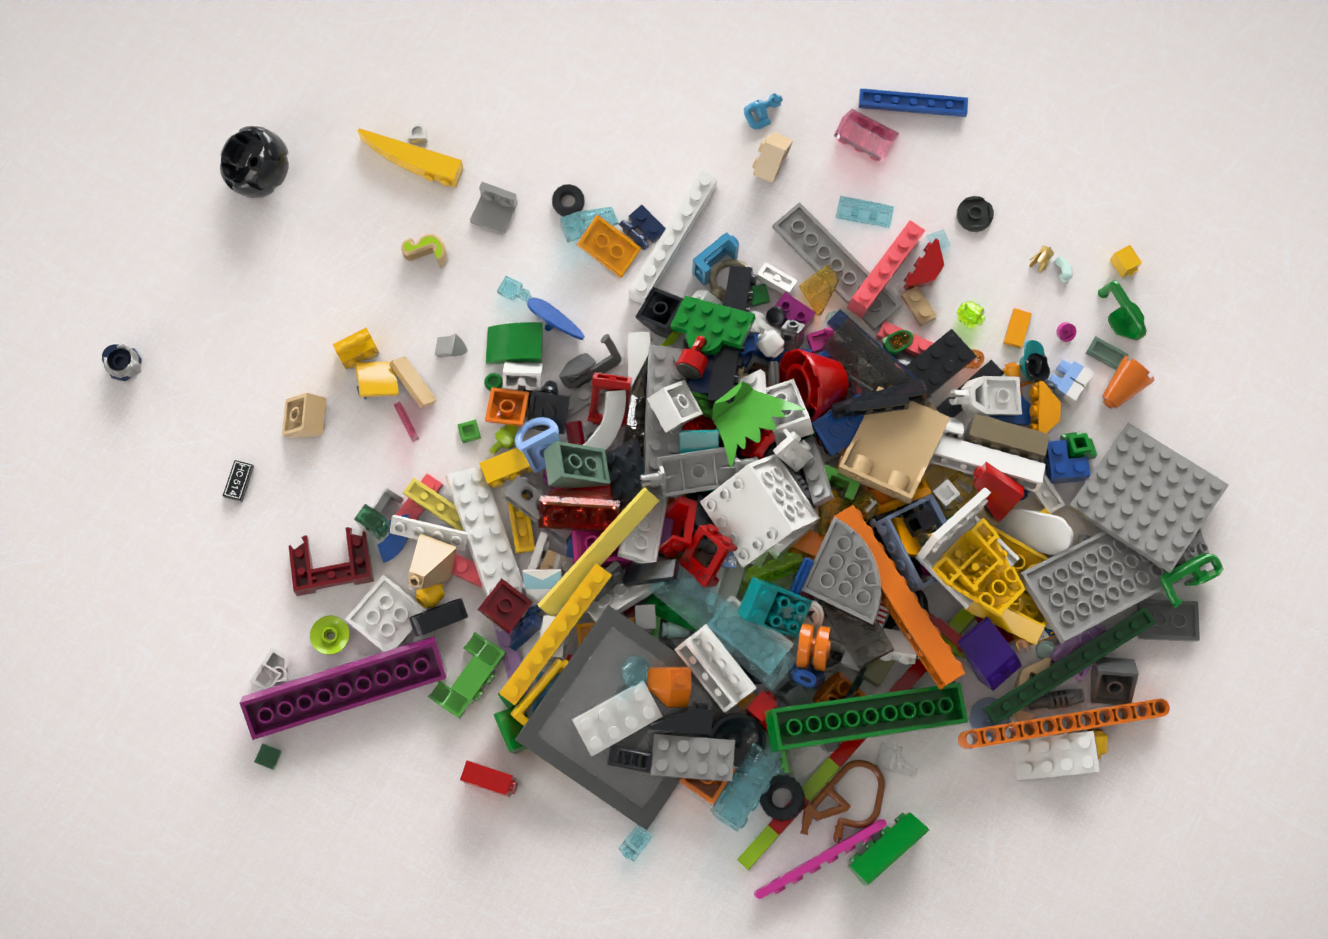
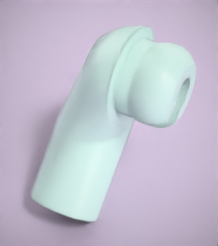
M1058 256L1054 263L1062 270L1059 279L1066 283L1072 278V268L1067 261Z

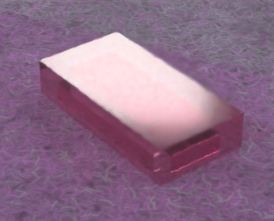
M401 402L393 404L412 442L418 440L419 437Z

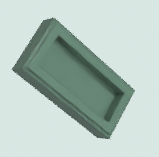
M1096 336L1085 353L1117 370L1124 356L1129 355Z

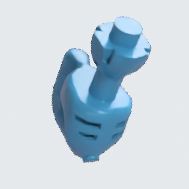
M773 93L767 101L756 100L744 107V116L752 129L758 130L771 124L766 109L781 106L782 96ZM751 112H754V113H755V115H756V117H757V119H758V122H757V123H756V121H755V119H754V117H753V115H752Z

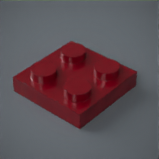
M501 578L477 610L509 634L533 602Z

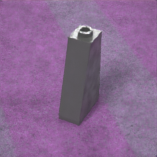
M791 680L775 692L786 707L815 703L801 685ZM840 743L820 745V747L829 753L838 749Z

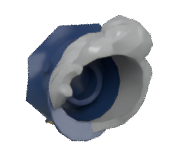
M113 344L104 349L102 361L105 370L111 378L127 381L141 373L142 359L135 348L125 346V344Z

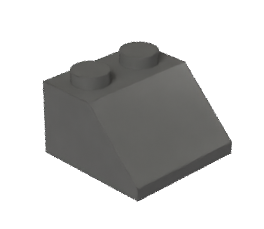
M1103 657L1093 663L1091 669V702L1119 705L1132 703L1139 675L1135 660Z

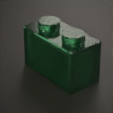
M364 504L354 518L361 529L378 540L381 537H385L390 530V524L386 517L367 504Z

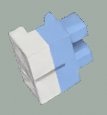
M1062 360L1056 370L1064 375L1061 379L1052 374L1048 381L1052 382L1055 386L1053 394L1059 395L1066 400L1065 403L1072 406L1094 372L1075 361L1070 364Z

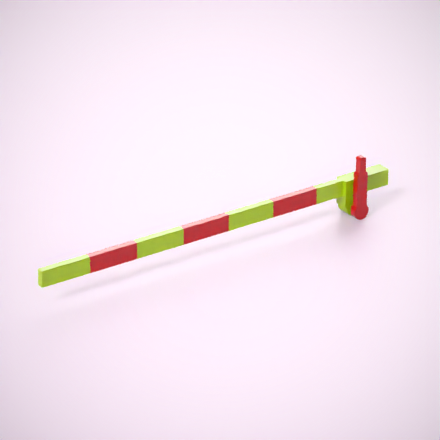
M962 608L950 623L946 624L942 619L936 618L929 612L930 621L940 630L941 637L945 643L950 645L952 654L960 658H966L957 642L962 638L961 634L972 623L977 615H972ZM919 658L888 692L910 690L927 672ZM866 739L842 742L840 747L829 756L802 786L805 795V804L802 810ZM792 799L784 807L788 806ZM795 818L783 822L773 819L737 860L749 871Z

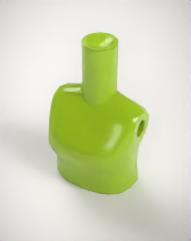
M507 424L495 433L497 442L489 451L495 455L502 447L511 449L515 445V436L519 429L515 425Z

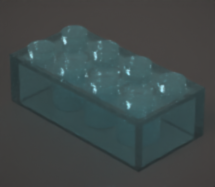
M754 742L734 772L732 782L727 783L710 811L718 820L738 832L740 828L742 829L746 825L749 813L757 808L759 804L758 799L762 793L765 794L769 789V782L773 776H777L780 772L782 762L772 753Z

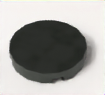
M971 196L965 198L960 203L956 217L958 223L964 229L971 232H979L989 227L994 217V210L992 205L984 200V198Z

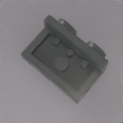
M616 560L605 569L612 577L594 599L595 602H598L624 578L623 569Z

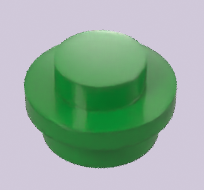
M491 373L486 376L484 385L489 391H491V387L502 388L503 379L499 374Z

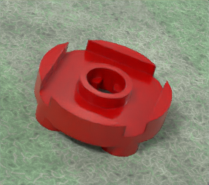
M759 427V443L745 437L746 445L745 449H740L741 454L747 458L757 457L758 460L762 459L768 446L775 440V435L772 434L773 430Z

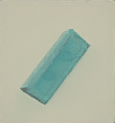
M840 196L836 218L890 228L894 206Z

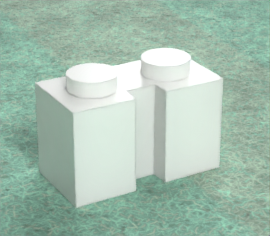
M505 362L503 368V389L518 390L519 385L526 386V390L541 391L543 364Z

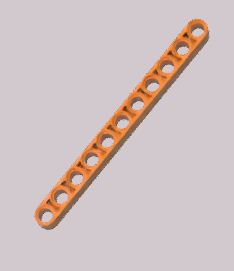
M1153 699L972 729L959 734L958 744L963 749H972L1166 716L1169 713L1170 706L1164 699ZM1155 704H1157L1159 707L1158 713L1155 710ZM1137 707L1141 711L1140 716L1136 712ZM1119 710L1122 712V719L1118 716ZM1100 713L1104 716L1103 722L1099 718ZM1081 716L1085 718V725L1081 723ZM1063 719L1067 723L1066 729L1062 726ZM1044 722L1048 725L1047 732L1043 729ZM1025 725L1029 727L1028 735L1024 732ZM1006 728L1010 730V738H1007L1005 735ZM987 731L992 735L991 741L986 739ZM968 734L971 735L973 739L971 745L967 742L966 739Z

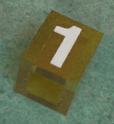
M872 491L858 495L846 507L847 509L854 505L862 513L864 521H869L882 508Z

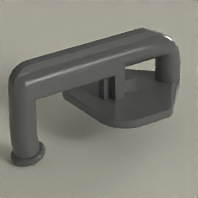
M605 334L601 338V343L606 345L611 355L597 364L595 359L587 353L580 354L567 362L559 374V378L565 387L569 389L580 388L592 380L594 372L604 374L621 362V355L609 334ZM579 376L572 381L570 380V377Z

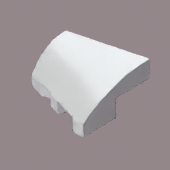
M271 647L251 678L250 683L263 690L286 683L289 657Z

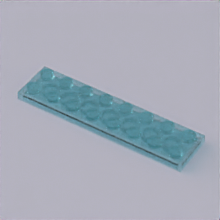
M679 564L677 580L653 583L648 589L697 631L707 624L734 660L772 692L795 665L796 657L755 624L745 621L734 607L709 587L704 588L696 580V577Z

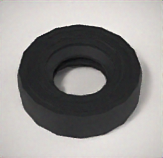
M566 184L554 191L552 205L560 216L574 217L583 210L585 204L584 195L577 186ZM565 195H572L575 198V203L572 206L566 207L561 203Z

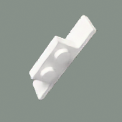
M393 515L391 519L390 533L417 540L419 535L423 534L455 546L458 550H466L467 532Z

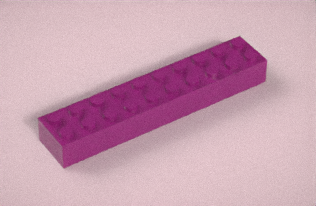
M432 636L242 696L239 704L251 738L255 740L446 679L447 671L436 638Z

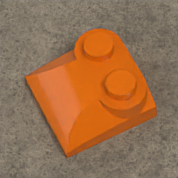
M491 387L485 422L523 426L526 411L528 410L529 392Z

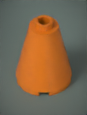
M1124 356L1102 395L1104 399L1102 402L1110 409L1112 407L1117 409L1155 381L1153 376L1150 379L1148 376L1150 372L1134 359L1131 361L1127 360L1129 356Z

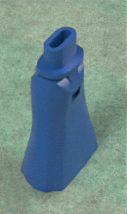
M797 659L790 662L788 665V678L797 684L816 690L825 682L824 672L815 670L813 665L810 664L807 669L796 667Z

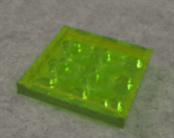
M795 552L789 553L782 560L772 559L765 562V566L758 568L756 565L746 569L747 572L744 573L741 583L743 590H747L752 577L771 582L790 575L792 571L797 573L803 561L801 553L795 555Z

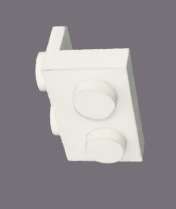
M785 428L783 432L787 438L773 451L797 472L814 456L810 453L811 447L805 440L800 441L801 438L795 431L790 432Z

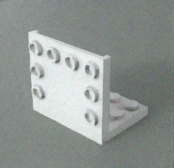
M776 454L746 465L700 501L715 526L718 527L719 532L729 537L733 541L732 543L738 547L736 551L732 552L743 568L791 533L820 519L782 460Z
M986 487L934 532L915 557L966 609L974 601L946 585L931 568L935 561L962 534L980 520L976 515L988 503L986 498L991 493ZM999 538L997 540L1002 550H1006L1008 554L1006 558L1012 567L1020 558Z

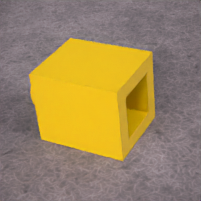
M1131 245L1115 252L1110 258L1111 263L1121 278L1126 275L1130 277L1139 271V266L1142 264Z

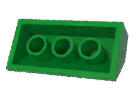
M902 812L894 819L896 823L891 828L886 826L879 833L881 835L876 841L872 839L864 846L866 850L861 855L857 852L849 859L851 864L847 867L863 886L872 883L929 831L928 827L911 812L907 814Z

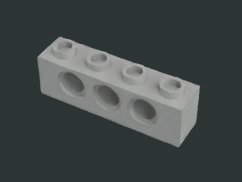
M518 475L506 489L502 498L564 544L572 534L571 525H579L578 517L572 512L565 511L556 500L552 501L543 490L533 487L527 478H521ZM528 493L532 499L525 500L522 494ZM544 505L547 511L541 512L537 506ZM553 517H560L562 523H555Z

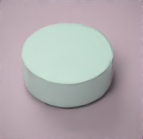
M1050 640L1041 641L1036 646L1037 656L1042 660L1047 657L1049 658L1056 645Z

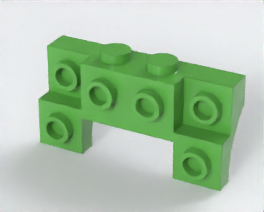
M476 632L473 633L469 642L463 647V649L473 655V658L451 688L439 681L433 692L428 696V698L459 719L471 703L479 701L484 693L482 691L486 684L490 685L496 676L494 674L495 669L506 655L505 651Z

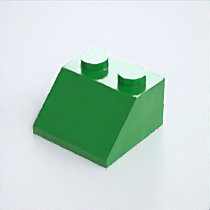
M513 707L493 715L509 752L517 754L527 748L515 740L524 726L510 714L515 708Z

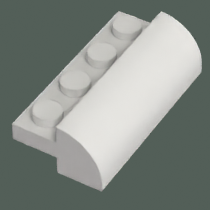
M707 624L674 649L685 664L691 668L692 673L724 713L757 688Z

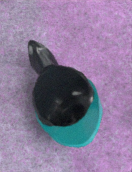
M1036 340L1027 341L1024 348V356L1019 360L1022 374L1027 379L1033 381V384L1043 381L1049 389L1054 390V384L1047 381L1050 375V368L1043 346Z

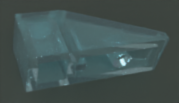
M606 207L579 211L560 218L561 229L567 243L581 238L597 214L612 226L619 224L613 208Z

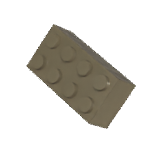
M974 414L967 426L964 441L1041 462L1046 455L1050 434Z

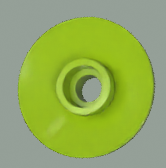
M333 615L318 619L310 631L312 646L318 652L325 655H333L342 651L348 644L350 631L346 622ZM334 633V638L328 639V635Z

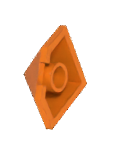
M686 666L646 668L648 690L667 708L688 707L691 693V668Z

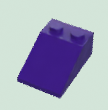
M985 617L957 642L977 679L992 691L1022 666L1015 651L988 617Z

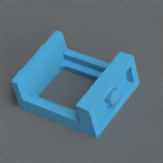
M726 232L693 259L692 274L703 286L709 283L710 267L726 254L732 259L738 258V240Z

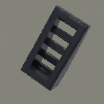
M611 745L607 765L649 773L653 753L642 749ZM617 750L621 751L619 762L615 761ZM625 752H629L627 763H623ZM637 754L635 765H633V755ZM642 755H644V765L640 766Z

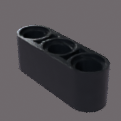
M462 598L413 615L409 617V621L415 637L466 619L468 614Z

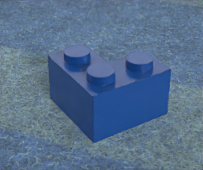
M1066 440L1049 441L1043 461L1045 464V475L1052 484L1083 482L1091 476L1088 457L1068 458Z

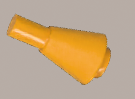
M1016 362L1005 364V368L1002 369L1005 376L1019 377L1021 383V364L1017 365Z

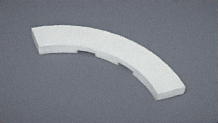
M626 390L605 392L606 400L602 422L588 441L583 444L584 446L601 448L606 451L611 445L623 420Z

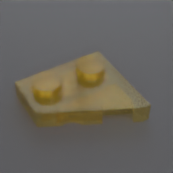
M828 264L799 285L800 290L817 316L823 313L839 282L836 273Z

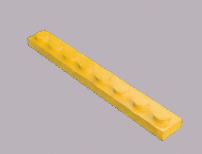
M598 564L593 566L499 692L500 695L513 705L519 702L612 577L610 573Z

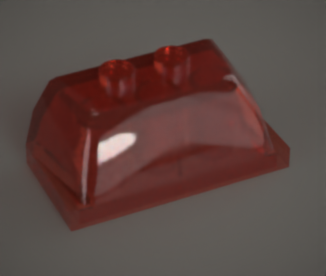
M583 489L551 490L546 496L540 495L538 528L604 532L619 515L620 501L613 500L610 494L601 491Z

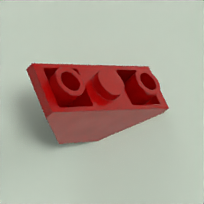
M935 238L933 243L928 242L923 250L925 255L923 258L918 257L913 266L916 269L913 273L909 272L903 280L906 282L903 287L905 290L916 286L932 285L944 267V260L938 239Z

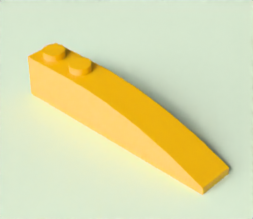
M358 129L360 139L389 161L422 176L428 181L435 180L448 187L450 185L457 186L464 168L462 160L364 129Z

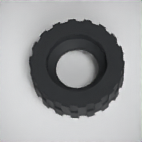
M777 774L764 782V785L760 788L759 801L768 816L783 822L785 820L790 821L801 813L802 807L805 804V795L800 783L794 777H790L787 774ZM779 788H786L792 794L791 803L783 808L777 807L772 801L773 793Z

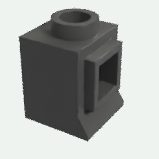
M789 319L781 327L784 349L791 351L801 347L804 342L805 324Z

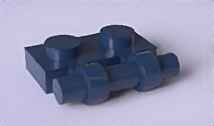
M640 205L628 216L631 223L628 224L625 220L619 223L623 228V232L626 235H630L634 242L643 250L649 247L646 240L649 239L654 244L661 238L666 229L643 205ZM638 228L643 234L639 235L635 229Z
M537 604L534 607H530L512 629L509 647L514 651H517L540 630L542 616L539 612L542 609Z

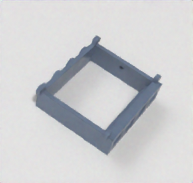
M933 494L919 501L918 499L912 501L911 505L877 522L875 518L870 520V525L877 528L897 570L906 579L907 586L911 592L921 590L936 582L937 579L932 577L922 583L890 519L916 506L920 510L929 506L938 522L931 533L936 532L947 520Z

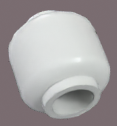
M764 330L757 336L759 338L757 347L765 357L775 358L784 350V340L775 330Z

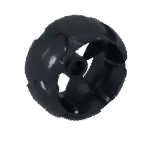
M246 126L239 129V132L228 138L221 151L220 173L223 181L230 189L248 198H263L274 192V189L283 183L288 173L289 162L287 155L289 153L287 146L277 134L264 127ZM263 147H264V151H263L264 157L260 156V154H261V152H262V150H263ZM250 170L257 172L246 181L245 178Z

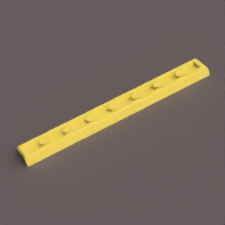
M644 487L537 604L539 608L548 615L555 616L567 603L595 564L601 566L660 500Z

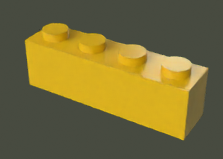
M517 448L479 463L490 488L501 487L508 480L514 481L518 475L522 477L523 474L528 472L529 474L534 473L525 455Z

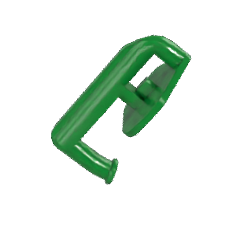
M1113 280L1099 289V297L1107 298L1109 292H1112L1121 306L1108 316V323L1114 333L1136 341L1142 339L1147 332L1144 324V315L1140 308L1130 301L1119 282Z
M1199 554L1173 568L1170 573L1162 574L1160 582L1172 603V607L1176 608L1182 603V599L1178 598L1172 583L1192 573L1194 577L1185 581L1184 585H1201L1218 577L1224 568L1219 558L1214 554ZM1209 562H1211L1214 568L1209 571H1206V569L1200 571L1199 569L1200 567Z

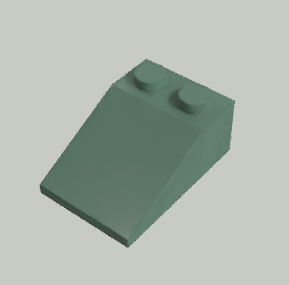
M555 441L543 451L549 487L570 489L610 485L605 449Z

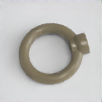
M727 259L715 265L710 273L709 280L712 289L711 294L723 302L726 290L717 285L716 278L718 273L730 266L749 267L745 262L737 259Z

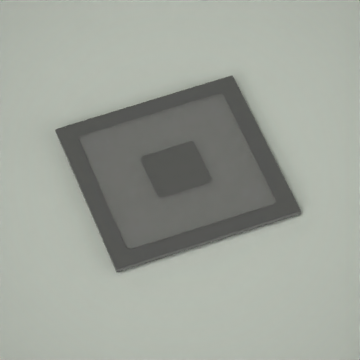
M607 605L515 740L633 822L648 830L681 778L651 776V767L650 772L646 773L607 765L611 746L591 756L572 719L642 680L647 686L646 668L688 666L676 652ZM691 671V693L688 707H696V703L707 704L708 708L714 710L713 726L726 712L722 711ZM651 693L663 717L687 708H667ZM647 725L613 745L642 749L653 753L654 734L707 738L708 734L652 730ZM617 750L615 762H619L621 752ZM625 752L623 763H627L629 752ZM637 754L633 755V765H635ZM642 755L640 766L644 765V755Z

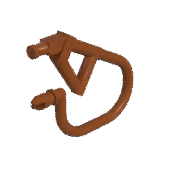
M852 760L846 763L812 802L807 803L803 808L802 830L800 834L808 835L812 818L815 821H819L850 809L851 805L834 788L843 776L854 767L867 768L877 777L878 790L874 810L871 816L863 821H854L840 817L837 820V825H835L834 842L839 843L842 840L844 826L865 828L873 824L880 814L885 791V780L880 769L873 763L865 760ZM828 795L838 804V806L820 812L816 810Z

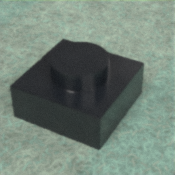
M752 354L744 367V373L750 375L760 369L765 372L769 366V360Z

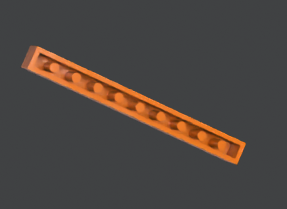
M852 505L836 514L834 517L852 527L872 551L880 572L881 601L938 688L941 690L964 675L962 663L955 659L950 645L944 642L940 630L932 624L928 612L922 609L916 594L910 591L906 579L898 573L894 561L888 558L884 546L876 540L872 528L869 525L867 526L860 510Z

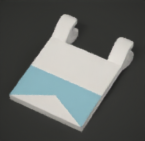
M561 569L522 571L526 596L533 602L530 607L538 604L562 578Z

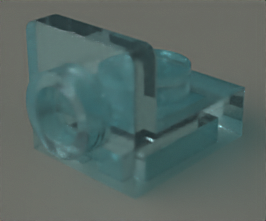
M637 824L623 841L619 850L625 858L631 859L634 862L653 837Z

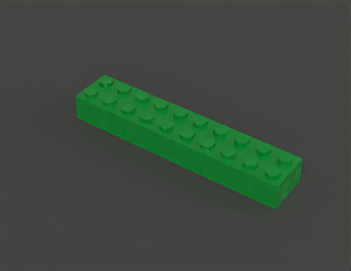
M960 682L949 684L941 690L938 686L765 711L771 753L954 726L968 722Z

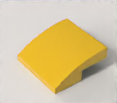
M355 362L356 381H358L360 397L398 396L397 377L389 365L390 362Z

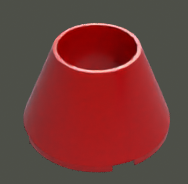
M801 349L787 351L782 357L779 365L780 383L794 379L811 423L832 409V404L841 402L846 398L848 393V377L845 368L839 361Z

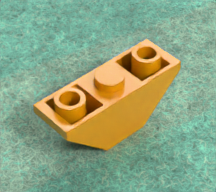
M1039 381L1033 384L1030 389L1031 406L1029 408V415L1031 416V424L1029 429L1048 433L1060 422L1061 402L1043 381Z

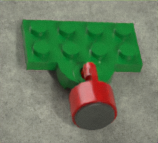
M685 295L670 325L671 330L687 334L686 339L689 349H684L681 352L676 363L677 371L689 379H700L709 363L706 358L707 355L717 354L724 344L742 349L756 319L755 314Z

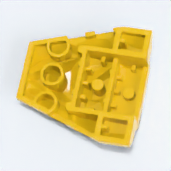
M982 518L967 532L962 534L935 561L931 569L946 585L995 615L1000 616L1025 591V588L1015 568L1010 566L1006 558L1008 554L1006 550H1002L997 540L999 539L997 532Z

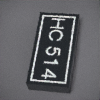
M234 460L222 495L224 498L243 502L254 465Z

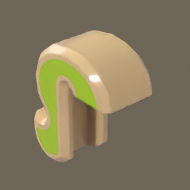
M425 234L416 243H414L412 238H409L401 245L402 254L408 261L434 253L440 268L447 262L448 254L445 244L440 237L434 234Z

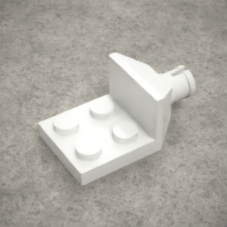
M982 376L967 381L961 390H951L949 393V397H956L955 399H949L950 404H962V409L969 419H972L974 414L982 416L1022 415L1019 377Z

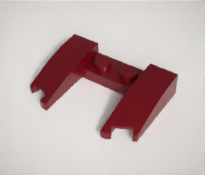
M346 527L350 562L313 569L307 535L301 537L304 543L296 549L289 545L293 591L296 596L316 593L317 589L348 583L359 585L374 582L366 532L363 531L362 536L352 534V528Z

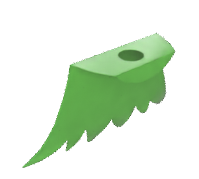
M743 381L722 396L713 405V422L717 426L723 440L730 468H732L737 444L742 449H745V437L759 443V427L776 430V425L771 416L785 417L781 410L805 409L791 402L756 391ZM735 396V400L732 403H726L727 400Z

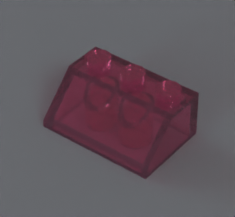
M851 109L842 117L834 137L838 138L837 140L843 144L853 146L858 152L869 154L871 159L882 161L887 156L899 133Z

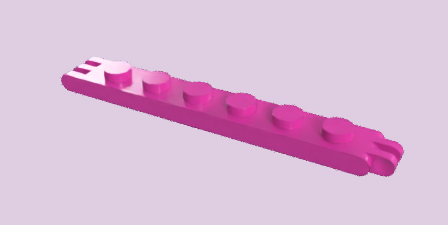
M880 819L757 889L754 892V896L762 899L772 892L775 895L786 889L784 885L792 881L795 884L804 879L803 874L807 872L812 874L820 870V865L826 861L828 864L834 862L839 858L838 854L843 851L846 854L856 849L855 844L860 841L864 844L872 840L874 833L886 827V820Z

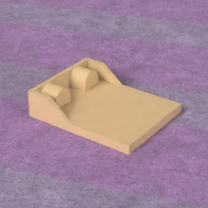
M878 386L876 391L882 390L884 388ZM914 401L909 402V407L906 410L864 415L853 440L840 462L838 473L910 505L950 417Z

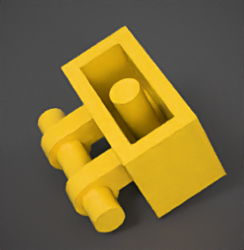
M367 328L332 344L345 369L354 368L355 362L372 359L379 353Z

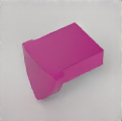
M830 327L807 334L806 336L812 353L827 350L835 345V334Z

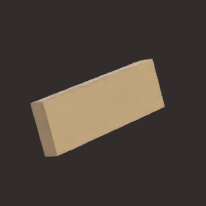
M406 357L390 362V367L420 408L435 404L437 399Z

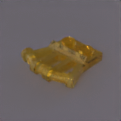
M936 464L923 476L930 488L931 494L934 495L932 491L944 480L948 479L964 499L960 503L954 499L950 502L953 508L945 510L940 500L934 495L946 519L949 516L955 515L974 497L975 492H978L973 484L974 480L958 470ZM957 480H961L973 487L970 494L961 487Z

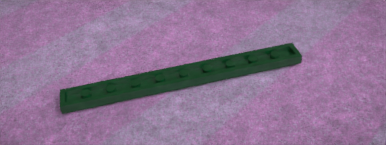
M1142 607L984 707L985 714L993 726L999 724L1155 625L1156 622L1147 608Z

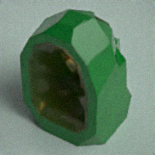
M898 330L883 338L881 343L888 353L895 356L913 344L914 335L908 330Z

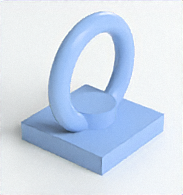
M540 417L529 420L519 428L515 436V445L525 455L534 474L546 468L543 451L555 441H561L558 436L559 429L557 424L549 418ZM538 425H546L550 428L522 442L524 434L529 429Z

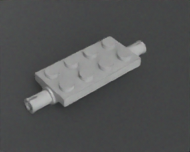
M725 447L657 457V473L640 475V480H642V488L660 485L662 497L717 489L746 465L758 461L757 457L740 459L735 455L733 466L730 468Z

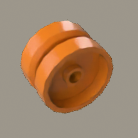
M802 624L797 651V668L807 669L810 665L811 657H813L814 669L825 672L831 648L830 627L820 626L817 636L814 638L813 625Z

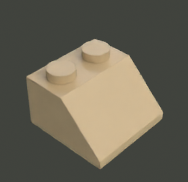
M304 393L286 399L282 436L312 438L323 435L325 428L324 416L327 408L326 398L311 393Z

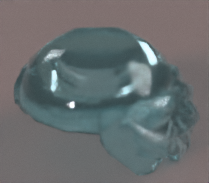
M640 656L627 658L621 670V676L625 684L636 686L638 683L647 680V672L650 669L649 663Z

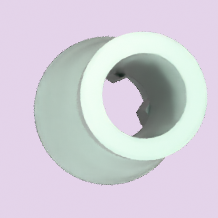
M669 621L661 622L660 637L665 638V640L689 637V629Z

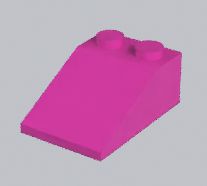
M611 523L571 525L574 564ZM618 546L602 563L601 567H608L615 560L621 567L630 566L632 561L617 556Z

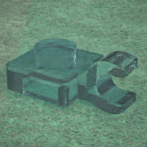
M505 276L497 289L498 294L512 301L516 297L525 302L531 298L530 291L522 288L521 282Z

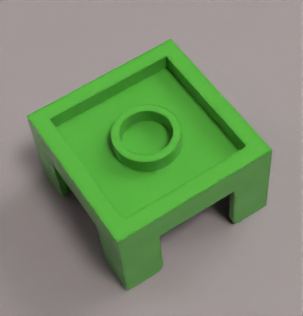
M825 465L830 486L845 491L841 506L845 508L850 506L860 482L838 473V469Z

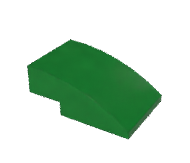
M543 322L508 323L488 327L486 364H505V362L542 363Z

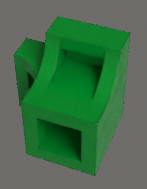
M1079 431L1060 436V440H1066L1068 458L1088 457V460L1096 458V449L1092 438H1088L1087 433L1081 434Z

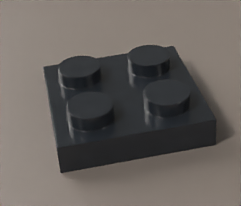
M531 391L528 421L540 417L549 418L557 424L559 434H565L570 396ZM538 425L531 429L546 431L550 428L546 425Z

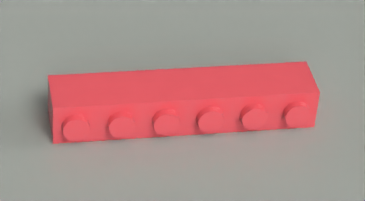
M911 220L907 223L851 298L847 306L848 310L860 318L864 317L920 241L925 232L923 228Z

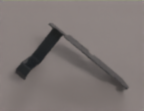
M834 651L831 658L841 662L843 656ZM863 665L860 672L857 671L860 675L856 676L844 699L855 696L854 692L858 691L864 680L862 676L867 669L866 666Z

